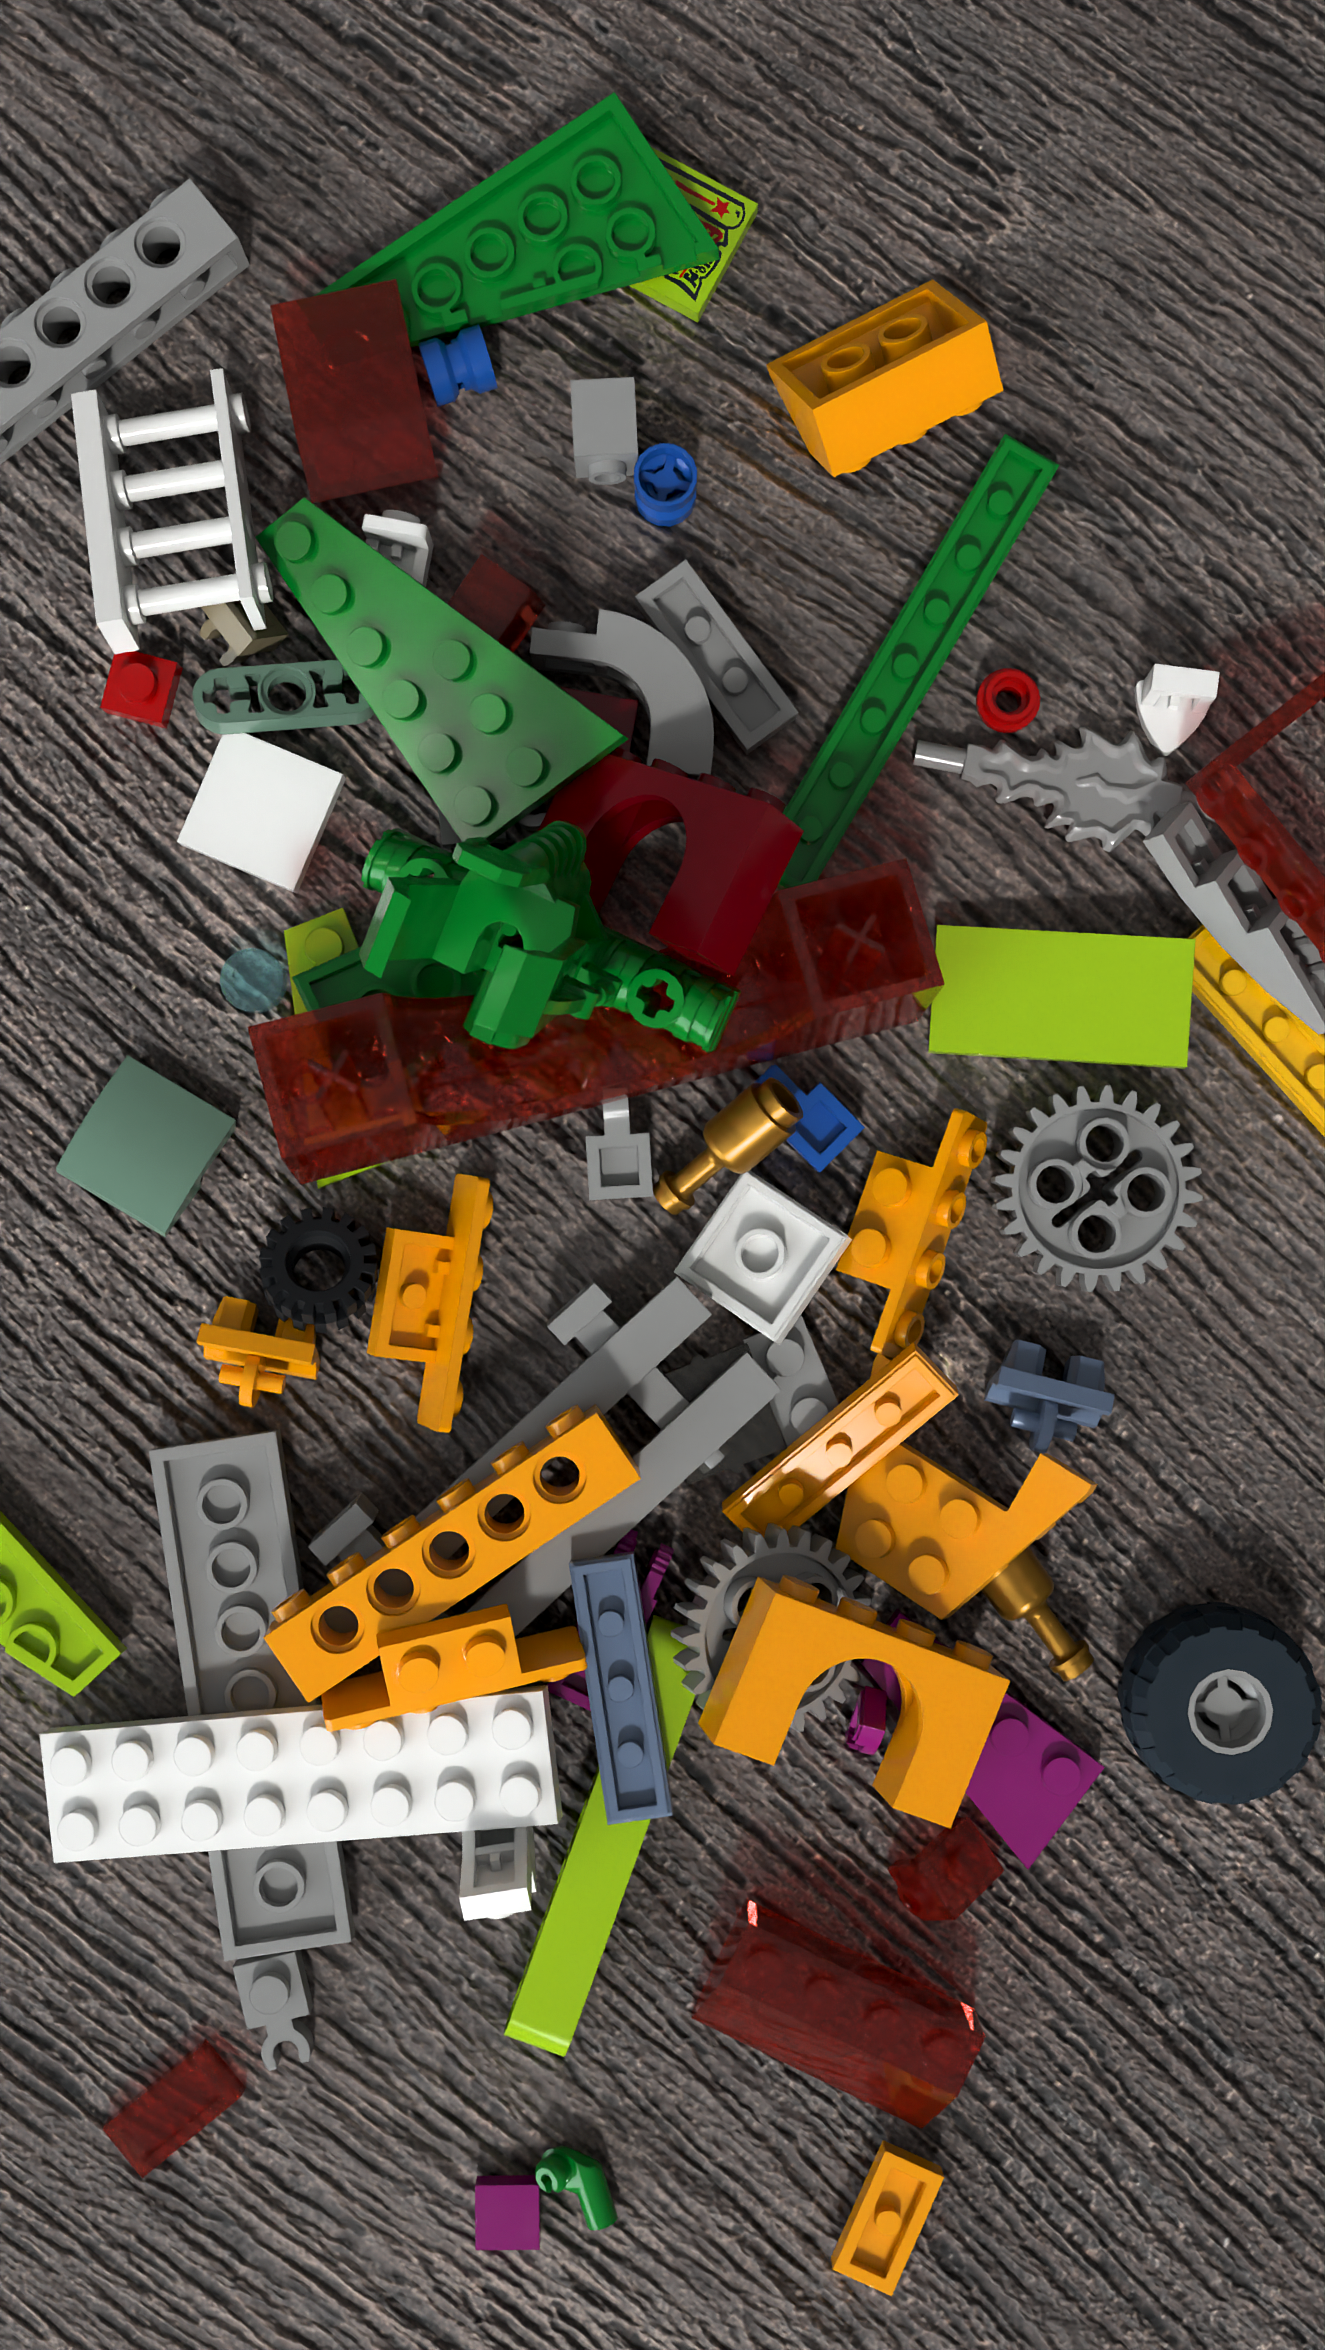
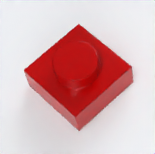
M136 651L114 654L100 708L107 714L167 729L183 668L175 661Z

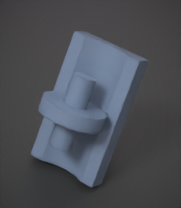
M1014 1340L1008 1348L1000 1368L987 1382L984 1401L1014 1408L1010 1419V1426L1030 1431L1029 1448L1031 1451L1045 1453L1052 1437L1073 1442L1077 1433V1424L1095 1428L1103 1414L1109 1416L1112 1413L1115 1394L1104 1392L1105 1372L1103 1361L1085 1356H1070L1065 1362L1063 1378L1060 1381L1042 1376L1046 1349L1034 1343Z

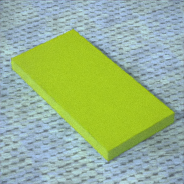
M937 925L928 1053L1185 1069L1188 1061L1196 939Z

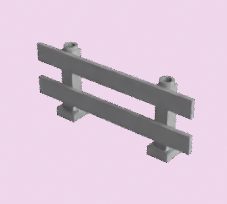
M677 1276L622 1327L605 1310L612 1302L611 1296L594 1278L547 1321L548 1329L564 1346L575 1336L591 1355L440 1495L466 1478H469L472 1484L476 1485L495 1472L490 1463L496 1457L521 1441L525 1443L528 1449L550 1435L545 1426L551 1420L577 1404L582 1412L596 1404L604 1415L628 1393L661 1430L632 1456L639 1467L640 1480L518 1561L462 1614L507 1603L514 1636H517L572 1585L569 1562L571 1560L603 1556L697 1468L703 1473L714 1468L731 1450V1446L726 1441L782 1390L747 1351L691 1402L657 1365L712 1315ZM557 1457L549 1459L541 1468V1472L545 1470ZM361 1492L314 1536L308 1548L325 1566L336 1556L343 1561L356 1552H360L365 1560L385 1546L381 1539L382 1535L372 1525L379 1510ZM499 1494L493 1497L487 1503L489 1515L493 1518L515 1496ZM438 1497L416 1516L419 1523L440 1509L436 1502ZM453 1531L442 1532L432 1540L435 1551L444 1559H448L467 1542L462 1535ZM388 1569L378 1576L381 1588L389 1595L404 1596L414 1589L411 1577L403 1570ZM334 1606L324 1611L327 1625L336 1632L348 1633L358 1627L357 1617L346 1607ZM449 1608L431 1621L457 1614Z

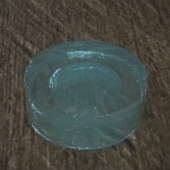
M247 948L234 953L227 959L221 970L220 985L225 998L236 1008L248 1013H263L277 1006L284 997L287 988V976L284 967L274 956L261 949Z

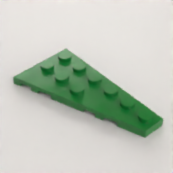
M613 92L305 301L297 309L335 369L416 347L419 346L418 343L433 338L443 339L459 334L460 330L479 325L482 328L720 260L719 248L616 93Z
M301 499L255 537L462 842H465L467 838L482 837L488 840L489 843L629 739L308 499Z

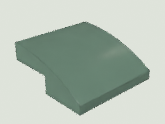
M127 1055L77 1129L61 1157L56 1171L166 1237L201 1188L202 1176L236 1130V1120Z

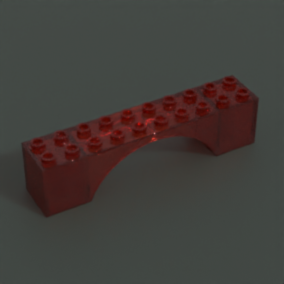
M904 858L775 892L734 976L689 960L670 947L659 950V952L741 990L716 1050L710 1051V1053L702 1050L701 1046L693 1042L687 1043L672 1036V1032L668 1030L643 1026L634 1019L631 1013L627 1014L614 1007L605 1006L594 1007L589 1020L579 1019L570 1014L557 1015L533 1038H530L527 1045L517 1049L503 1048L493 1044L489 1045L469 1035L470 1033L463 1027L474 995L416 998L395 996L382 992L250 1026L248 1031L281 1159L301 1185L918 1022L945 983L907 859ZM666 982L654 986V991L662 996L659 1005L662 1008L674 1004L675 1001L666 995L668 987Z

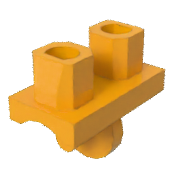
M225 1296L216 1311L212 1325L201 1323L196 1342L198 1345L204 1346L203 1356L205 1359L244 1366L243 1368L222 1364L219 1373V1383L240 1386L239 1405L254 1408L261 1391L283 1394L286 1376L265 1372V1370L317 1380L321 1361L316 1348L314 1324H307L304 1332L294 1328L291 1318H288L285 1322L279 1318L275 1337L253 1333L259 1312L257 1304L248 1300Z

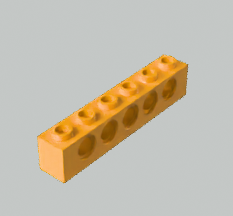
M578 1404L565 1410L545 1426L550 1433L549 1436L529 1449L523 1441L510 1447L490 1463L495 1470L494 1473L476 1485H473L469 1478L460 1481L436 1499L440 1509L420 1523L414 1515L405 1518L382 1535L381 1539L385 1543L383 1548L365 1560L360 1552L350 1555L326 1574L331 1583L311 1596L303 1588L286 1598L271 1611L276 1620L271 1623L263 1638L308 1703L379 1656L376 1634L431 1621L641 1479L639 1467L596 1404L582 1412ZM566 1457L577 1465L579 1474L570 1485L555 1487L544 1480L541 1468L551 1458ZM499 1494H510L520 1500L524 1507V1513L515 1522L500 1523L489 1515L487 1503ZM453 1531L466 1539L469 1551L463 1557L456 1560L444 1559L435 1551L432 1540L442 1532ZM388 1569L403 1570L411 1577L414 1589L404 1596L389 1595L381 1588L378 1576ZM334 1606L346 1607L357 1617L358 1627L348 1633L336 1632L327 1625L324 1611Z

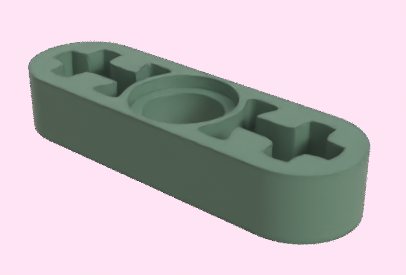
M339 660L212 669L199 677L194 685L192 694L195 713L199 722L209 731L222 735L355 725L367 721L374 715L373 710L361 693L359 694V703L355 704L346 703L344 694L338 693L343 690V681L352 680ZM314 681H323L325 707L316 708ZM290 682L300 686L305 692L306 698L298 709L282 711L275 708L269 701L270 691L280 683ZM249 686H258V700L261 712L252 713L251 700H248L251 699ZM222 689L228 690L232 700H238L231 702L230 712L225 714L217 713L215 704L209 703L215 701L216 691Z

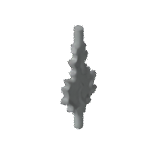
M1080 726L1081 746L1072 748L1057 740L1054 742L1057 751L1055 756H1051L1042 748L1036 756H1028L1017 751L1005 740H999L993 749L978 744H967L966 749L922 740H917L912 765L961 774L960 779L971 782L976 787L992 784L997 787L995 798L997 803H1008L1021 797L1033 798L1034 805L1037 807L1053 803V812L1046 820L1045 828L1069 825L1065 835L1067 842L1096 837L1102 841V850L1111 852L1134 830L1141 831L1147 836L1157 825L1159 819H1162L1170 808L1186 802H1192L1202 820L1223 824L1229 810V799L1185 791L1182 790L1183 786L1181 784L1168 780L1165 758L1158 757L1150 761L1138 735L1133 730L1129 731L1122 742L1116 744L1089 727Z

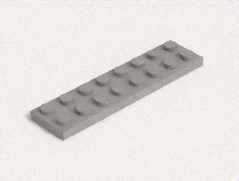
M280 1429L158 1447L149 1450L188 1716L321 1705L320 1696L309 1703L306 1701L263 1638L271 1623L276 1620L271 1611L286 1598L304 1588ZM341 1841L208 1851L224 1961L352 1942L355 1929Z

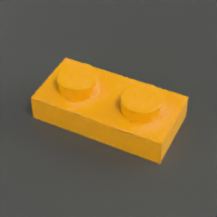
M883 2140L832 2253L831 2262L833 2270L892 2296L943 2182L944 2175L941 2166Z

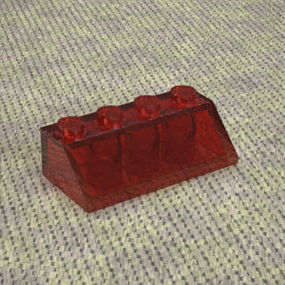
M745 1899L691 2013L692 2019L920 2129L925 2127L958 2097L986 2037L974 2008L748 1899Z

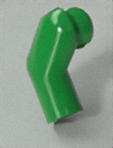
M564 2145L546 2150L542 2160L536 2165L535 2178L540 2188L547 2193H550L552 2190L560 2193L565 2189L577 2194L589 2230H601L616 2222L618 2215L601 2163Z

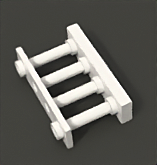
M223 368L210 370L214 404L120 420L118 414H108L96 389L71 393L96 624L114 654L140 650L137 624L146 623V616L239 600L253 630L267 629L263 603L273 602V589L266 563H258L241 437V434L251 432L250 417L243 393H232ZM218 431L222 460L128 476L124 470H119L118 454L126 453L127 446ZM225 487L229 514L227 517L133 532L130 526L126 527L124 510L133 509V502ZM230 543L233 545L236 574L141 590L137 583L132 584L131 567L139 566L141 558Z

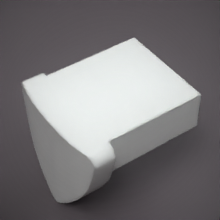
M1154 664L1145 680H1140L1134 689L1137 715L1148 740L1160 756H1168L1180 747L1202 722L1210 705L1217 696L1220 672Z

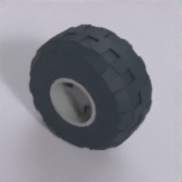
M1225 1602L1188 1604L1176 1608L1161 1619L1152 1622L1143 1631L1135 1645L1130 1648L1123 1663L1124 1669L1118 1684V1701L1120 1703L1121 1721L1124 1730L1139 1758L1155 1776L1175 1791L1178 1790L1194 1800L1209 1804L1228 1803L1230 1805L1250 1803L1249 1801L1265 1795L1269 1796L1284 1787L1283 1785L1296 1773L1298 1774L1308 1761L1315 1741L1318 1740L1322 1724L1320 1722L1322 1704L1320 1685L1316 1681L1312 1670L1313 1666L1304 1651L1283 1629L1268 1618L1247 1608L1230 1605Z

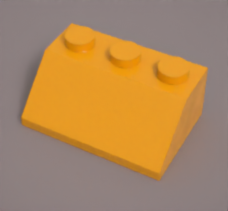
M933 279L766 364L769 375L808 451L833 477L862 469L870 462L871 458L898 444L903 445L917 441L925 435L928 429L953 416L969 414L977 410L984 400L1004 391L987 321Z

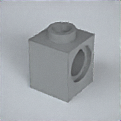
M634 377L570 380L576 478H588L591 483L598 485H612L625 481L626 476L634 475V467L638 460Z

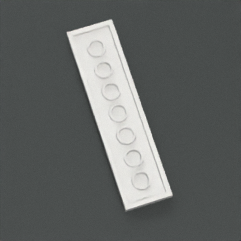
M548 1685L509 1688L495 1693L439 1705L436 1710L428 1713L415 1714L410 1712L378 1720L368 1727L357 1730L345 1728L332 1732L327 1731L322 1705L55 1727L39 1734L54 1863L558 1824L563 1817Z

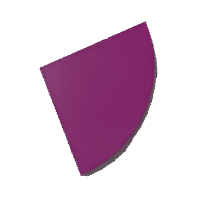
M865 1686L864 1690L861 1689L845 1733V1741L849 1748L868 1755H873L877 1751L886 1727V1691Z

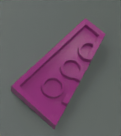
M897 1608L886 1624L896 1628L899 1619H905L913 1623L916 1622ZM935 1637V1643L948 1647L938 1638ZM860 1659L865 1669L882 1690L887 1692V1696L898 1710L901 1711V1689L893 1667L879 1660ZM1006 1691L965 1793L1024 1866L1029 1869L1105 1767L1098 1759Z

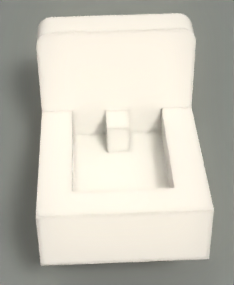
M385 510L382 513V517L365 514L362 529L366 536V543L426 587L434 546L428 527L420 524L418 517L403 511Z

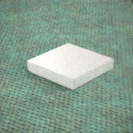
M249 734L222 735L177 842L184 847L297 894L346 778L342 773Z
M747 1171L740 1174L676 1267L674 1273L780 1345L852 1239L752 1171Z

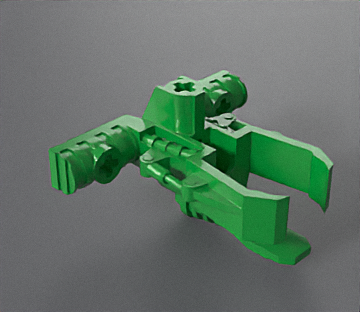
M554 821L540 831L503 851L491 846L489 841L482 837L467 838L465 842L457 843L453 854L399 828L388 829L383 832L380 840L377 839L365 860L361 881L364 882L363 887L371 891H378L382 895L359 953L364 969L381 979L388 961L429 958L463 974L485 969L464 1020L463 1027L470 1033L469 1035L489 1045L493 1044L503 1048L517 1049L527 1045L530 1038H533L557 1015L570 1014L579 1019L589 1020L594 1007L605 1006L614 1007L627 1014L631 1013L634 1019L643 1026L668 1030L672 1032V1036L687 1043L693 1042L701 1046L702 1050L710 1053V1051L716 1050L741 993V990L602 925L589 895L591 877L590 871L584 863L586 836L580 827L570 822ZM666 982L668 984L666 995L675 1001L674 1004L662 1008L659 1006L662 996L654 991V986Z

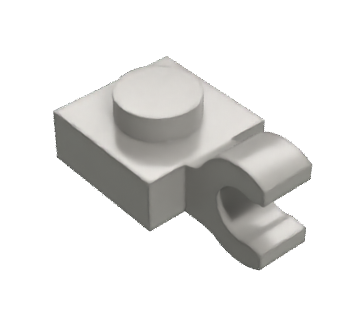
M628 1089L603 1090L605 1135L586 1136L589 1200L653 1197L649 1132L630 1133Z

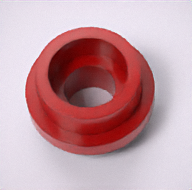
M1003 668L989 674L981 683L976 695V708L981 720L989 728L1002 733L1017 732L1028 726L1035 718L1040 707V693L1035 681L1027 673L1014 668ZM1003 692L1013 694L1018 702L1017 709L1012 712L1001 710L996 703V696Z

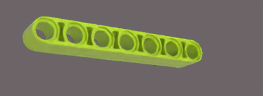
M652 1615L647 1627V1637L667 1770H669L695 1694L683 1687L681 1683L690 1671H685L673 1661V1657L680 1651L688 1648V1645L682 1644L673 1638L671 1630L684 1625ZM599 1763L517 1989L503 2033L505 2036L565 2057L575 2033L651 1820L607 1824Z

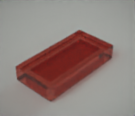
M204 2039L106 2121L102 2130L141 2178H144L242 2097L246 2087L208 2040Z

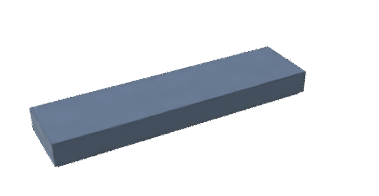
M635 1551L571 1560L569 1562L580 1642L582 1643L588 1666L585 1669L607 1824L673 1816V1803Z

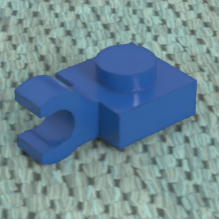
M776 1064L771 1065L754 1082L762 1084L768 1078H774L787 1087L797 1099L803 1111V1118L795 1124V1133L786 1141L817 1172H821L865 1128L821 1082L816 1083L805 1094Z

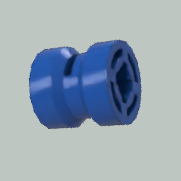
M479 325L460 330L457 338L450 340L451 344L445 345L438 338L418 343L437 407L455 402L460 393L459 389L465 388V391L472 389L481 394L498 388Z
M660 443L649 447L639 456L634 467L635 503L639 513L648 522L657 526L668 527L682 523L692 513L696 504L697 467L693 457L684 448L675 444ZM676 491V493L673 496L667 498L668 495H671Z

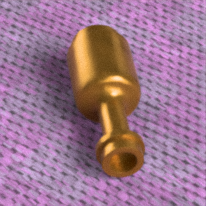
M768 1078L762 1084L752 1083L705 1124L703 1136L707 1148L677 1174L667 1170L659 1176V1181L652 1187L653 1194L660 1205L669 1213L677 1215L683 1209L688 1210L695 1204L693 1193L723 1167L738 1174L750 1171L795 1133V1124L803 1118V1111L797 1099L787 1087L774 1078Z
M1028 1546L1009 1563L1005 1570L982 1589V1592L1003 1619L1014 1621L1022 1617L1029 1622L1054 1656L1049 1663L1050 1669L1054 1673H1058L1063 1681H1069L1086 1671L1094 1662V1657L1089 1651L1090 1646L1085 1640L1074 1642L1047 1605V1598L1054 1590V1582Z

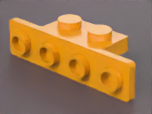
M958 1108L953 1109L933 1167L878 1150L876 1152L848 1233L852 1241L841 1255L836 1271L890 1289L871 1344V1351L895 1358L913 1342L917 1345L921 1339L925 1323L922 1313L930 1290L938 1285L945 1269V1256L943 1253L951 1230L956 1228L963 1218L966 1208V1196L964 1194L972 1169L981 1163L987 1147V1136L985 1134L987 1122L968 1111Z
M456 1174L446 1235L386 1227L367 1354L375 1357L426 1362L417 1423L436 1432L449 1433L451 1431L452 1420L459 1414L463 1402V1386L459 1380L462 1357L469 1351L473 1339V1323L469 1317L472 1294L478 1289L482 1280L483 1259L479 1254L482 1231L488 1226L493 1213V1196L489 1191L490 1179L485 1177Z
M507 1603L376 1634L383 1671L342 1680L321 1694L323 1716L327 1731L332 1732L345 1728L351 1730L362 1729L378 1720L410 1712L415 1714L428 1713L436 1710L439 1705L495 1693L538 1681H559L571 1673L587 1669L586 1655L575 1626L563 1627L515 1639Z

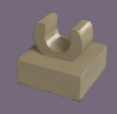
M240 600L201 607L209 618L200 629V636L203 640L223 636L229 644L228 651L219 660L223 666L243 663L251 654L274 651L289 635L265 603L263 605L267 629L256 631L253 630Z

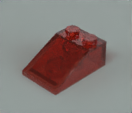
M397 279L270 305L295 435L311 502L319 504L441 478Z

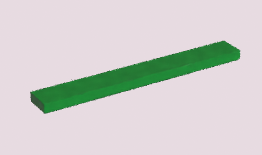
M1004 434L783 812L786 817L804 830L777 886L779 889L803 903L806 901L1055 475L1059 464L1009 435Z

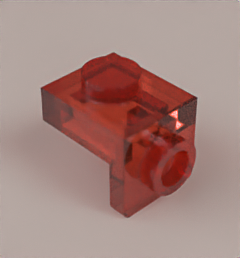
M969 1817L955 1818L951 1829L946 1827L915 1858L898 1859L888 1868L889 1874L898 1885L897 1893L901 1902L912 1914L923 1921L956 1920L1005 1871Z

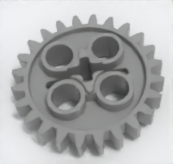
M1104 1085L1099 1087L1094 1102H1091L1085 1087L1079 1086L1072 1090L1070 1107L1058 1093L1048 1097V1107L1051 1115L1047 1116L1039 1109L1033 1107L1025 1112L1033 1129L1030 1131L1019 1127L1009 1129V1135L1019 1145L1017 1151H997L996 1156L1011 1167L1009 1174L991 1177V1183L1008 1188V1197L992 1203V1209L1010 1210L1013 1217L999 1231L1001 1234H1016L1020 1232L1023 1239L1018 1243L1013 1254L1016 1257H1023L1035 1251L1038 1254L1032 1270L1035 1274L1042 1275L1053 1265L1057 1266L1055 1282L1058 1286L1066 1287L1073 1279L1075 1273H1079L1081 1291L1093 1292L1099 1275L1102 1276L1108 1291H1120L1121 1272H1125L1133 1283L1142 1284L1145 1282L1142 1264L1146 1262L1157 1270H1165L1168 1266L1160 1250L1166 1247L1183 1251L1186 1246L1174 1233L1177 1226L1196 1227L1198 1223L1191 1216L1183 1212L1184 1204L1203 1200V1195L1187 1190L1185 1181L1202 1174L1201 1168L1183 1167L1181 1158L1194 1148L1193 1143L1173 1145L1170 1138L1177 1131L1180 1123L1175 1120L1158 1126L1155 1120L1161 1105L1157 1102L1147 1105L1140 1112L1136 1111V1091L1125 1092L1118 1103L1115 1104L1111 1085ZM1096 1126L1106 1129L1111 1134L1114 1143L1112 1154L1103 1162L1091 1157L1086 1149L1087 1135ZM1133 1150L1139 1152L1140 1159L1138 1162L1103 1186L1101 1191L1106 1198L1105 1201H1086L1060 1227L1056 1228L1052 1225V1218L1057 1213L1073 1204L1089 1191L1091 1187L1086 1180L1087 1176L1090 1178L1107 1176L1123 1162L1129 1153ZM1048 1166L1056 1168L1065 1179L1066 1187L1064 1194L1054 1203L1045 1201L1038 1193L1036 1185L1038 1175ZM1138 1175L1146 1177L1154 1187L1153 1202L1143 1211L1137 1210L1131 1205L1127 1194L1129 1183ZM1091 1215L1101 1220L1106 1229L1104 1243L1093 1252L1087 1251L1078 1240L1080 1224Z
M768 1523L764 1538L761 1533L749 1527L744 1528L742 1548L725 1538L721 1540L720 1544L724 1559L719 1563L704 1555L702 1556L700 1561L708 1575L704 1581L686 1578L684 1583L696 1594L693 1602L676 1603L674 1609L688 1617V1625L671 1630L673 1638L682 1644L688 1645V1648L680 1651L673 1657V1661L685 1671H690L681 1683L683 1687L693 1694H699L696 1704L700 1708L704 1709L735 1634L733 1632L722 1636L723 1632L728 1628H737L744 1611L743 1609L741 1612H738L739 1599L749 1588L753 1589L758 1576L778 1584L783 1575L797 1578L819 1589L818 1599L836 1606L839 1605L841 1597L853 1599L867 1606L872 1604L870 1597L854 1591L862 1583L864 1577L862 1574L846 1568L851 1559L848 1554L835 1548L831 1549L832 1541L816 1533L811 1537L809 1531L792 1525L787 1533L786 1529L774 1523ZM852 1660L832 1666L811 1683L798 1705L790 1725L792 1729L798 1733L804 1731L805 1712H809L821 1721L825 1720L826 1710L823 1701L828 1696L837 1702L844 1703L846 1698L839 1687V1683L843 1678L850 1681H859L861 1678L858 1672L850 1666Z

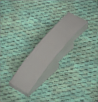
M1191 801L1170 808L1143 840V843L1167 879L1219 945L1267 993L1317 1034H1324L1325 945L1295 893L1273 899L1243 847L1222 854Z

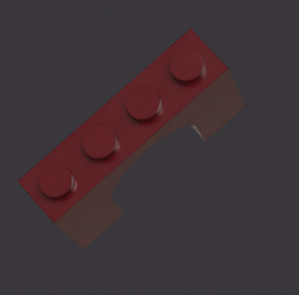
M617 747L555 794L538 831L548 824L559 820L570 822L584 831L586 836L584 863L589 869L591 877L589 895L598 914L623 862L635 845L646 835L661 826L675 822H684L686 830L684 858L648 934L689 960L734 976L804 830L783 814L786 807L784 802L763 790L751 787L745 796L736 793V789L732 785L713 775L701 773L696 781L688 778L689 775L669 762L655 758L651 766L642 764L643 761L634 754Z

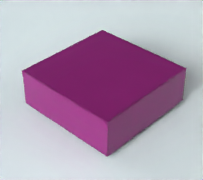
M535 2175L477 2176L475 2182V2250H540L541 2194Z

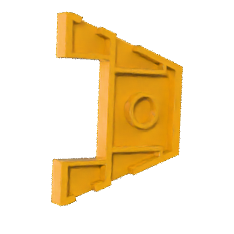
M878 1353L873 1361L870 1378L894 1358ZM901 1442L848 1486L835 1549L848 1554L851 1560L943 1620L952 1616L982 1590L1035 1540L1043 1537L1074 1506L1082 1503L1089 1497L1098 1484L1050 1454L1040 1453L1008 1509L907 1443Z

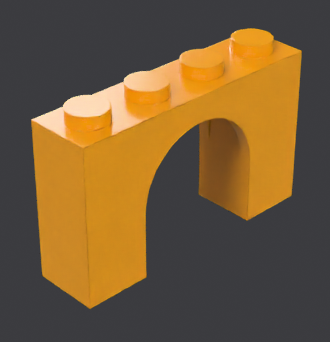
M783 1575L778 1584L758 1576L698 1722L711 1742L719 1747L774 1766L798 1705L808 1687L820 1674L836 1664L852 1659H874L885 1662L893 1667L900 1684L901 1711L872 1786L892 1808L951 1829L1010 1683L1008 1678L990 1665L993 1655L960 1640L956 1641L953 1649L934 1642L936 1637L934 1632L905 1619H899L896 1628L876 1621L878 1615L876 1610L850 1598L841 1597L838 1606L817 1598L820 1592L819 1589L797 1578Z

